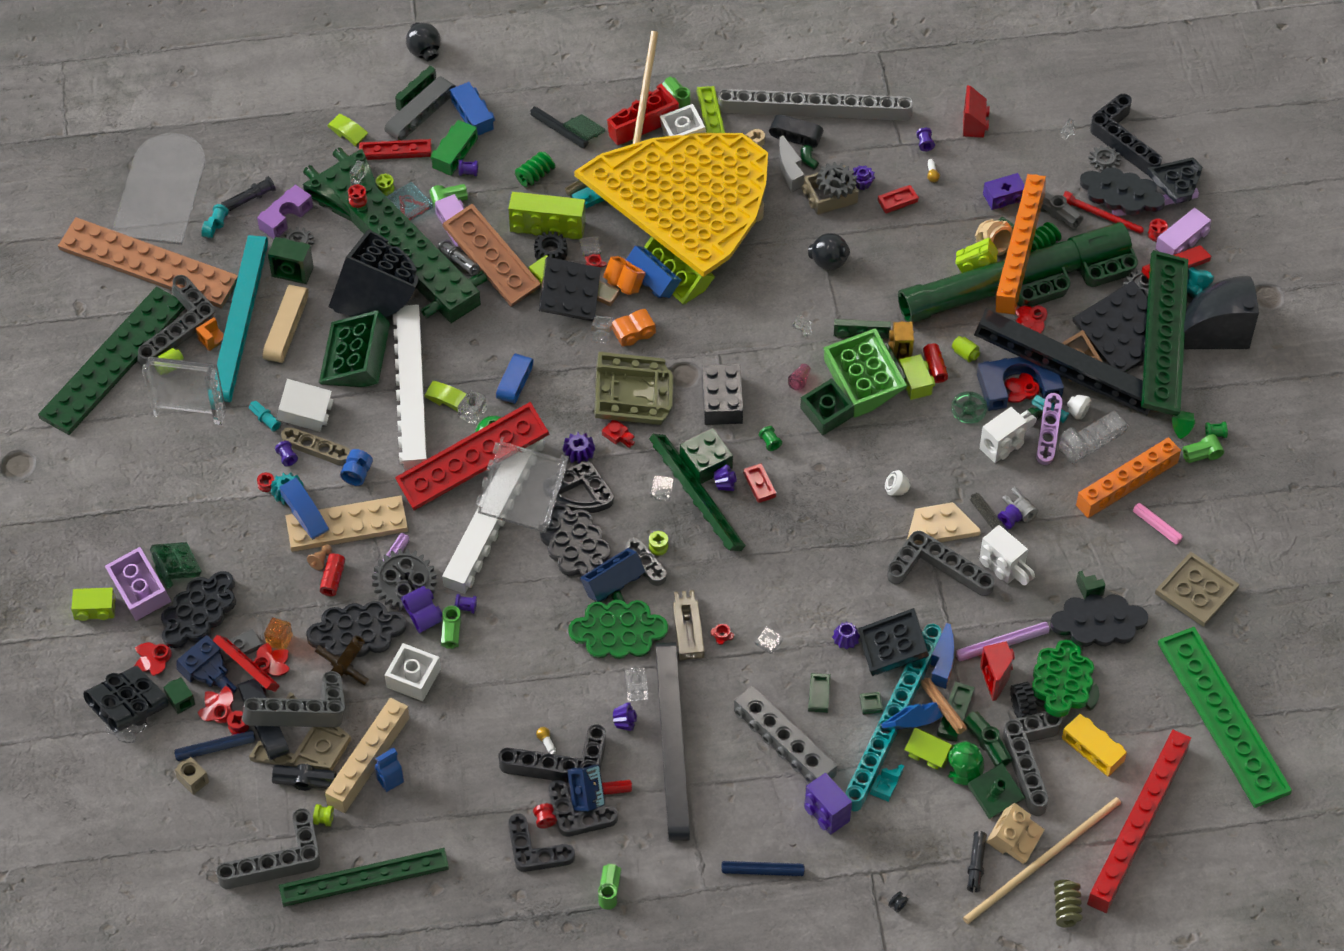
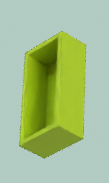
M512 192L508 208L510 232L542 235V233L546 232L547 235L549 231H552V234L558 232V236L562 234L563 238L583 239L586 224L585 199Z

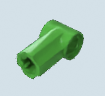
M671 76L666 78L662 85L678 101L679 109L691 105L690 90L683 87L676 78Z
M464 184L448 188L437 185L432 187L429 192L434 208L436 201L454 194L458 201L468 200L467 189Z
M1211 434L1204 437L1201 442L1184 446L1182 452L1185 461L1191 463L1205 458L1216 460L1224 454V449L1217 436Z
M447 606L443 610L441 646L447 649H454L459 646L461 613L456 606ZM452 616H453V617H456L455 619H452V620L448 619L449 617H452Z
M616 864L603 866L598 899L600 907L606 910L613 909L617 905L621 868L616 866Z

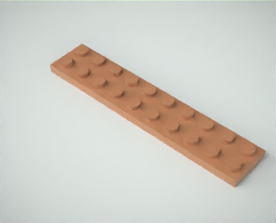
M75 217L58 245L59 250L172 290L175 276L185 275L212 305L223 308L236 286L238 278L236 274ZM177 285V287L179 288L185 287L183 285Z

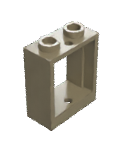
M818 173L804 177L802 191L804 195L808 196L811 209L814 208L817 215L858 203V190L856 186L852 194L848 193L846 198L840 195V199L833 196L832 198L819 201L814 189L819 188V185L816 184Z

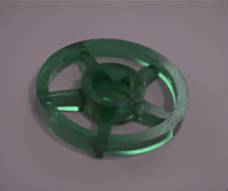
M966 391L954 397L951 411L955 418L961 422L976 423L985 417L987 403L980 394ZM969 396L963 403L957 402L959 398ZM972 396L978 398L983 404H976L972 400ZM954 405L961 408L962 412L960 415L955 411ZM984 408L983 413L977 417L976 410ZM965 415H971L973 419H967L963 417Z

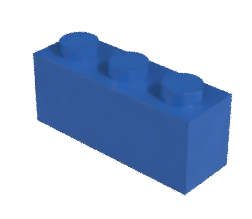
M470 82L450 89L451 102L465 123L477 127L478 136L494 129L493 122L495 117L491 111H488L485 101L480 99L476 87L473 88Z
M635 246L626 258L632 265L645 272L642 284L650 287L653 290L652 293L659 298H670L682 281L645 247Z

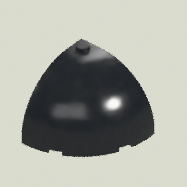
M368 229L346 256L328 307L337 313L350 317L377 310L384 317L393 315L403 308L411 298L418 283L417 269L411 259L398 246L392 247L388 244V239Z
M1250 276L1232 277L1216 282L1201 291L1188 304L1184 321V349H1250L1259 315L1255 285Z

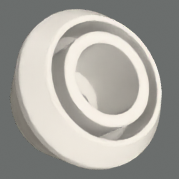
M1076 395L1070 398L1067 404L1069 407L1068 411L1076 420L1083 419L1092 403L1090 397Z
M900 470L891 472L885 482L886 492L891 496L903 495L910 488L909 479Z

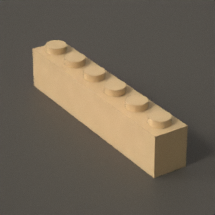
M393 698L388 700L325 792L327 805L334 806L335 809L346 813L375 770V764H377L375 758L388 751L409 720L407 705Z

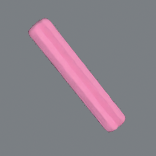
M1141 503L1135 505L1133 512L1174 544L1181 542L1182 534Z

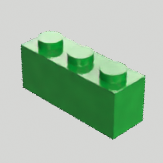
M460 120L455 125H452L447 136L442 138L437 150H434L431 154L432 168L452 176L459 166V160L465 158L478 140L477 127Z

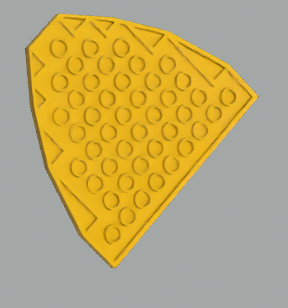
M693 133L682 136L657 137L602 153L575 170L574 176L704 277L732 257L755 224L766 189L768 152L743 133Z

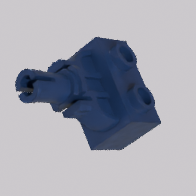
M208 635L177 659L176 669L190 683L195 679L199 682L207 683L210 687L216 685L221 690L227 686L233 694L238 690L225 676L228 670L223 666V660L220 655L221 648Z

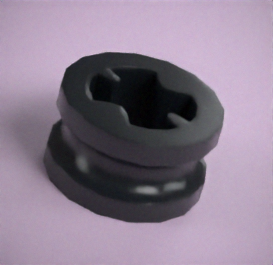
M899 891L891 898L888 906L890 908L894 907V911L898 913L905 907L909 898L903 897V893Z

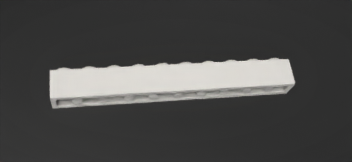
M405 305L397 314H393L394 325H397V329H394V340H398V344H394L395 355H398V359H395V369L399 370V374H396V386H400V390H396L397 401H400V405H397V416L401 417V421H398V432H402V436L398 437L399 448H402V452H399V463L403 464L404 471L427 460L419 305Z
M541 439L502 461L442 575L443 587L465 594L468 588L473 586L474 576L476 572H480L484 557L489 555L490 545L492 541H496L500 526H504L506 514L512 510L515 497L520 495L522 483L527 481L530 468L535 466L537 454L543 450L545 440Z

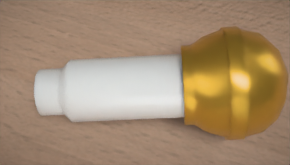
M929 159L927 178L930 182H937L940 174L936 170L933 159Z
M540 727L536 731L537 738L544 743L550 754H556V748L550 739V730L547 727Z

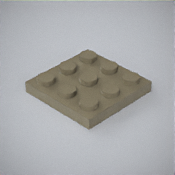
M1190 552L1156 589L1155 594L1204 627L1237 591L1239 584Z

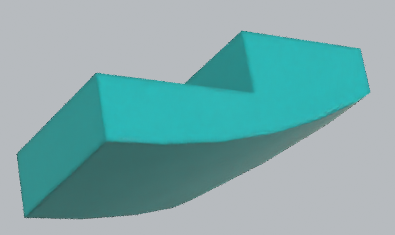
M898 765V768L891 770L887 768L882 769L881 775L877 776L870 790V795L889 802L905 765Z

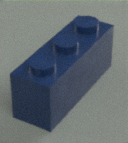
M627 548L580 577V580L588 597L599 602L607 599L611 593L623 589L627 583L639 579L640 575L646 571L638 553Z

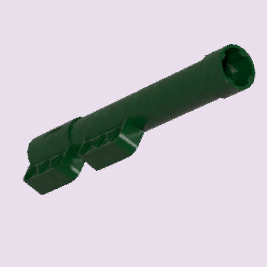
M1118 222L1070 237L1066 241L1031 251L1017 304L1020 307H1033L1065 296L1071 284L1067 273L1073 271H1080L1085 283L1090 287H1097L1130 276L1131 272H1134L1138 265V259L1132 248L1131 237L1126 226ZM1005 260L924 285L918 284L899 290L898 303L903 318L906 322L915 323L928 319L931 315L996 296ZM1057 284L1062 285L1064 288L1058 287ZM1023 295L1029 296L1030 299L1025 298Z

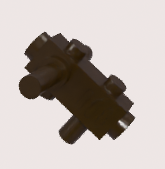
M355 635L343 651L341 657L338 655L334 656L320 645L315 650L317 654L331 663L330 665L333 666L331 671L337 672L341 677L343 674L349 675L364 686L369 681L367 677L353 668L354 666L351 665L365 643L362 637Z

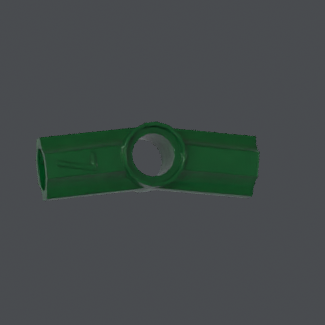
M978 711L968 714L963 722L978 739L980 747L987 752L995 767L1001 763L1006 767L1012 762V757L999 737V730L994 726H990Z

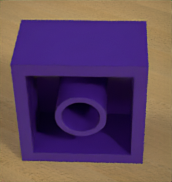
M826 772L806 786L805 810L809 815H813L817 819L819 826L823 830H827L831 835L850 822L852 801Z

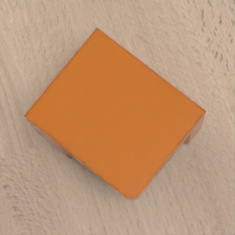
M214 317L196 328L198 340L208 351L222 343L224 334L218 328L217 320Z

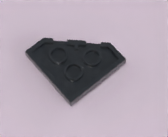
M1191 157L1148 167L1146 174L1175 204L1192 200L1203 167Z

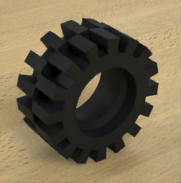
M549 231L547 235L544 232L542 233L543 236H537L538 239H535L534 253L537 261L545 255L560 260L566 259L568 254L567 242L562 234L558 236V232L552 234V231ZM548 246H554L558 248L555 251L544 250V248Z
M1023 682L1011 685L1010 696L1012 697L1011 702L1013 703L1012 707L1016 718L1037 714L1036 698L1030 683Z

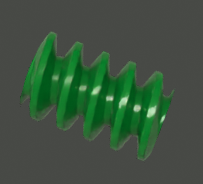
M538 152L530 160H527L526 163L516 168L515 176L522 186L527 187L528 184L532 186L534 181L538 182L540 180L539 177L543 178L545 173L549 174L550 169L554 170L556 166L546 152Z
M1050 222L1039 226L1035 232L1031 251L1060 241L1062 236L1059 229Z

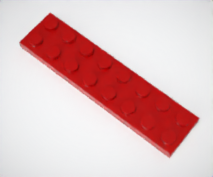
M529 402L396 476L395 479L412 509L416 510L550 434L532 403Z

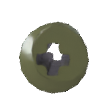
M1065 879L1055 881L1056 925L1063 928L1073 927L1077 922L1083 920L1082 915H1080L1082 912L1080 907L1082 901L1079 899L1081 892L1078 891L1081 889V885Z

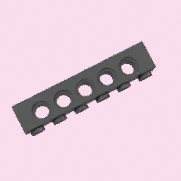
M753 686L734 700V712L737 717L743 718L753 732H758L767 745L775 748L777 754L782 759L785 758L794 771L800 772L808 784L825 772L831 779L836 776L837 765ZM809 764H814V765H816V766H815V767H810V766H808V765H809Z

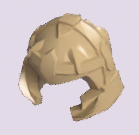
M987 220L982 222L976 231V243L990 238L998 250V256H1002L1008 251L1013 229L1007 221Z

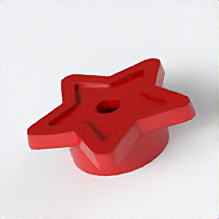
M600 254L584 257L586 265L601 268L607 265L606 262L602 261Z

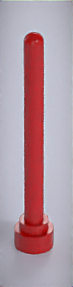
M1065 191L1063 194L1067 204L1070 206L1073 205L1113 223L1121 222L1127 229L1139 234L1144 232V228L1075 199L1076 197L1071 192Z

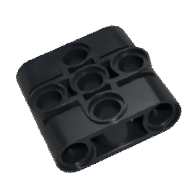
M134 666L120 674H108L104 682L83 693L88 706L114 733H118L132 725H143L146 723L147 717L169 706L166 695L138 666Z

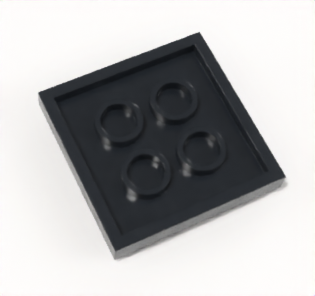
M546 257L539 311L593 322L596 313L601 267Z
M914 608L858 628L872 677L929 656Z

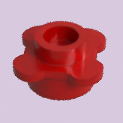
M719 624L710 632L719 645L734 638V633L730 632V627L727 624Z

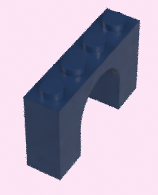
M1020 356L991 362L985 361L979 363L977 368V378L988 411L1007 408L1008 394L1003 382L1006 378L1021 373L1030 374L1034 381L1038 383L1042 398L1046 399V396L1050 393L1059 394L1062 398L1064 386L1060 375Z

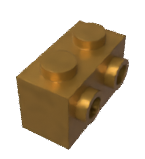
M893 322V330H889L890 341H888V344L898 363L899 359L911 357L913 354L914 334L912 322Z

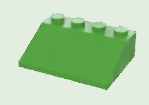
M876 328L824 347V361L836 384L854 404V418L873 411L907 388Z

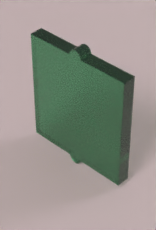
M583 114L571 118V120L563 124L565 128L586 141L594 137L597 138L598 135L606 130Z

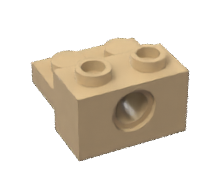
M1014 803L1003 811L986 843L1002 854L1007 852L1024 864L1029 859L1045 829L1030 819V813Z

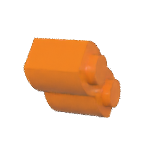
M614 256L610 257L603 277L607 280L608 284L618 286L621 292L631 295L632 293L639 292L645 272L624 258Z
M641 309L629 316H623L612 322V330L621 346H631L638 340L651 338L656 333V325L647 310Z

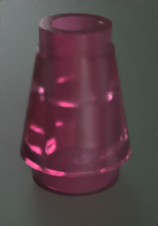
M801 364L788 377L790 388L800 390L805 387L811 370L809 365Z

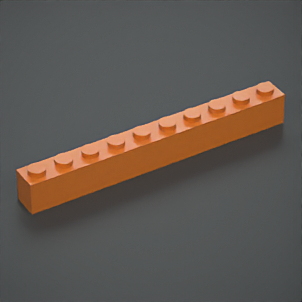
M1027 174L996 294V313L1015 315L1045 196L1046 176Z

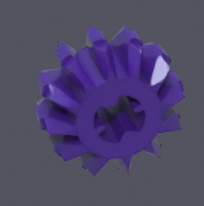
M579 432L576 435L570 433L569 438L564 440L562 451L564 452V457L570 459L571 464L575 461L579 464L581 461L588 462V458L593 459L595 445L592 437H588L586 433L580 435Z

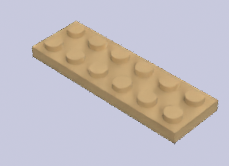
M402 496L319 509L329 531L313 540L293 514L285 515L291 552L322 547L324 544L334 545L408 532Z

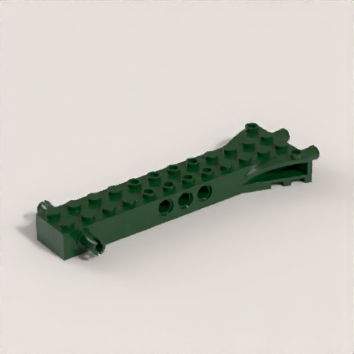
M341 147L338 150L335 149L333 157L339 162L320 174L312 165L305 167L303 174L310 180L303 183L304 191L310 194L312 199L319 202L320 206H327L332 209V212L351 221L363 234L369 229L389 240V245L392 247L398 246L411 259L417 269L418 283L416 288L430 302V304L420 309L426 319L439 311L450 323H453L481 305L480 291L476 287L487 281L486 275L480 271L473 277L466 278L378 189L362 148L350 156ZM355 184L362 185L366 189L367 203L361 208H355L349 203L348 189Z

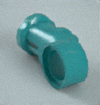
M221 204L214 205L212 216L203 223L202 237L212 239L216 228H223L225 216L229 214L228 208Z

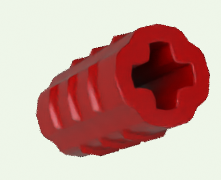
M932 343L923 348L924 360L928 364L929 375L934 377L935 383H942L948 379L947 367L944 364L939 345Z
M335 553L328 556L320 585V592L326 596L336 595L344 570V556Z

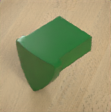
M1181 411L1178 416L1172 417L1173 429L1179 439L1188 435L1196 422L1194 420V413Z

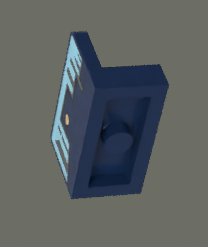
M599 765L567 770L574 811H590L605 805Z

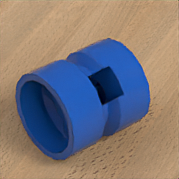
M351 450L341 470L340 477L350 485H362L372 465L373 458L363 450Z

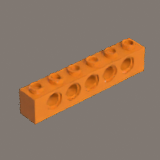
M1169 437L1078 492L1076 506L1087 518L1092 517L1176 465L1179 461L1181 449Z

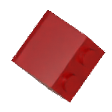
M971 86L966 87L963 136L984 138L985 131L989 129V120H986V117H989L990 106H986L987 99Z
M1007 641L983 646L980 669L992 701L997 700L1010 678L1011 670H1013L1012 661L1015 660L1013 649L1009 648Z

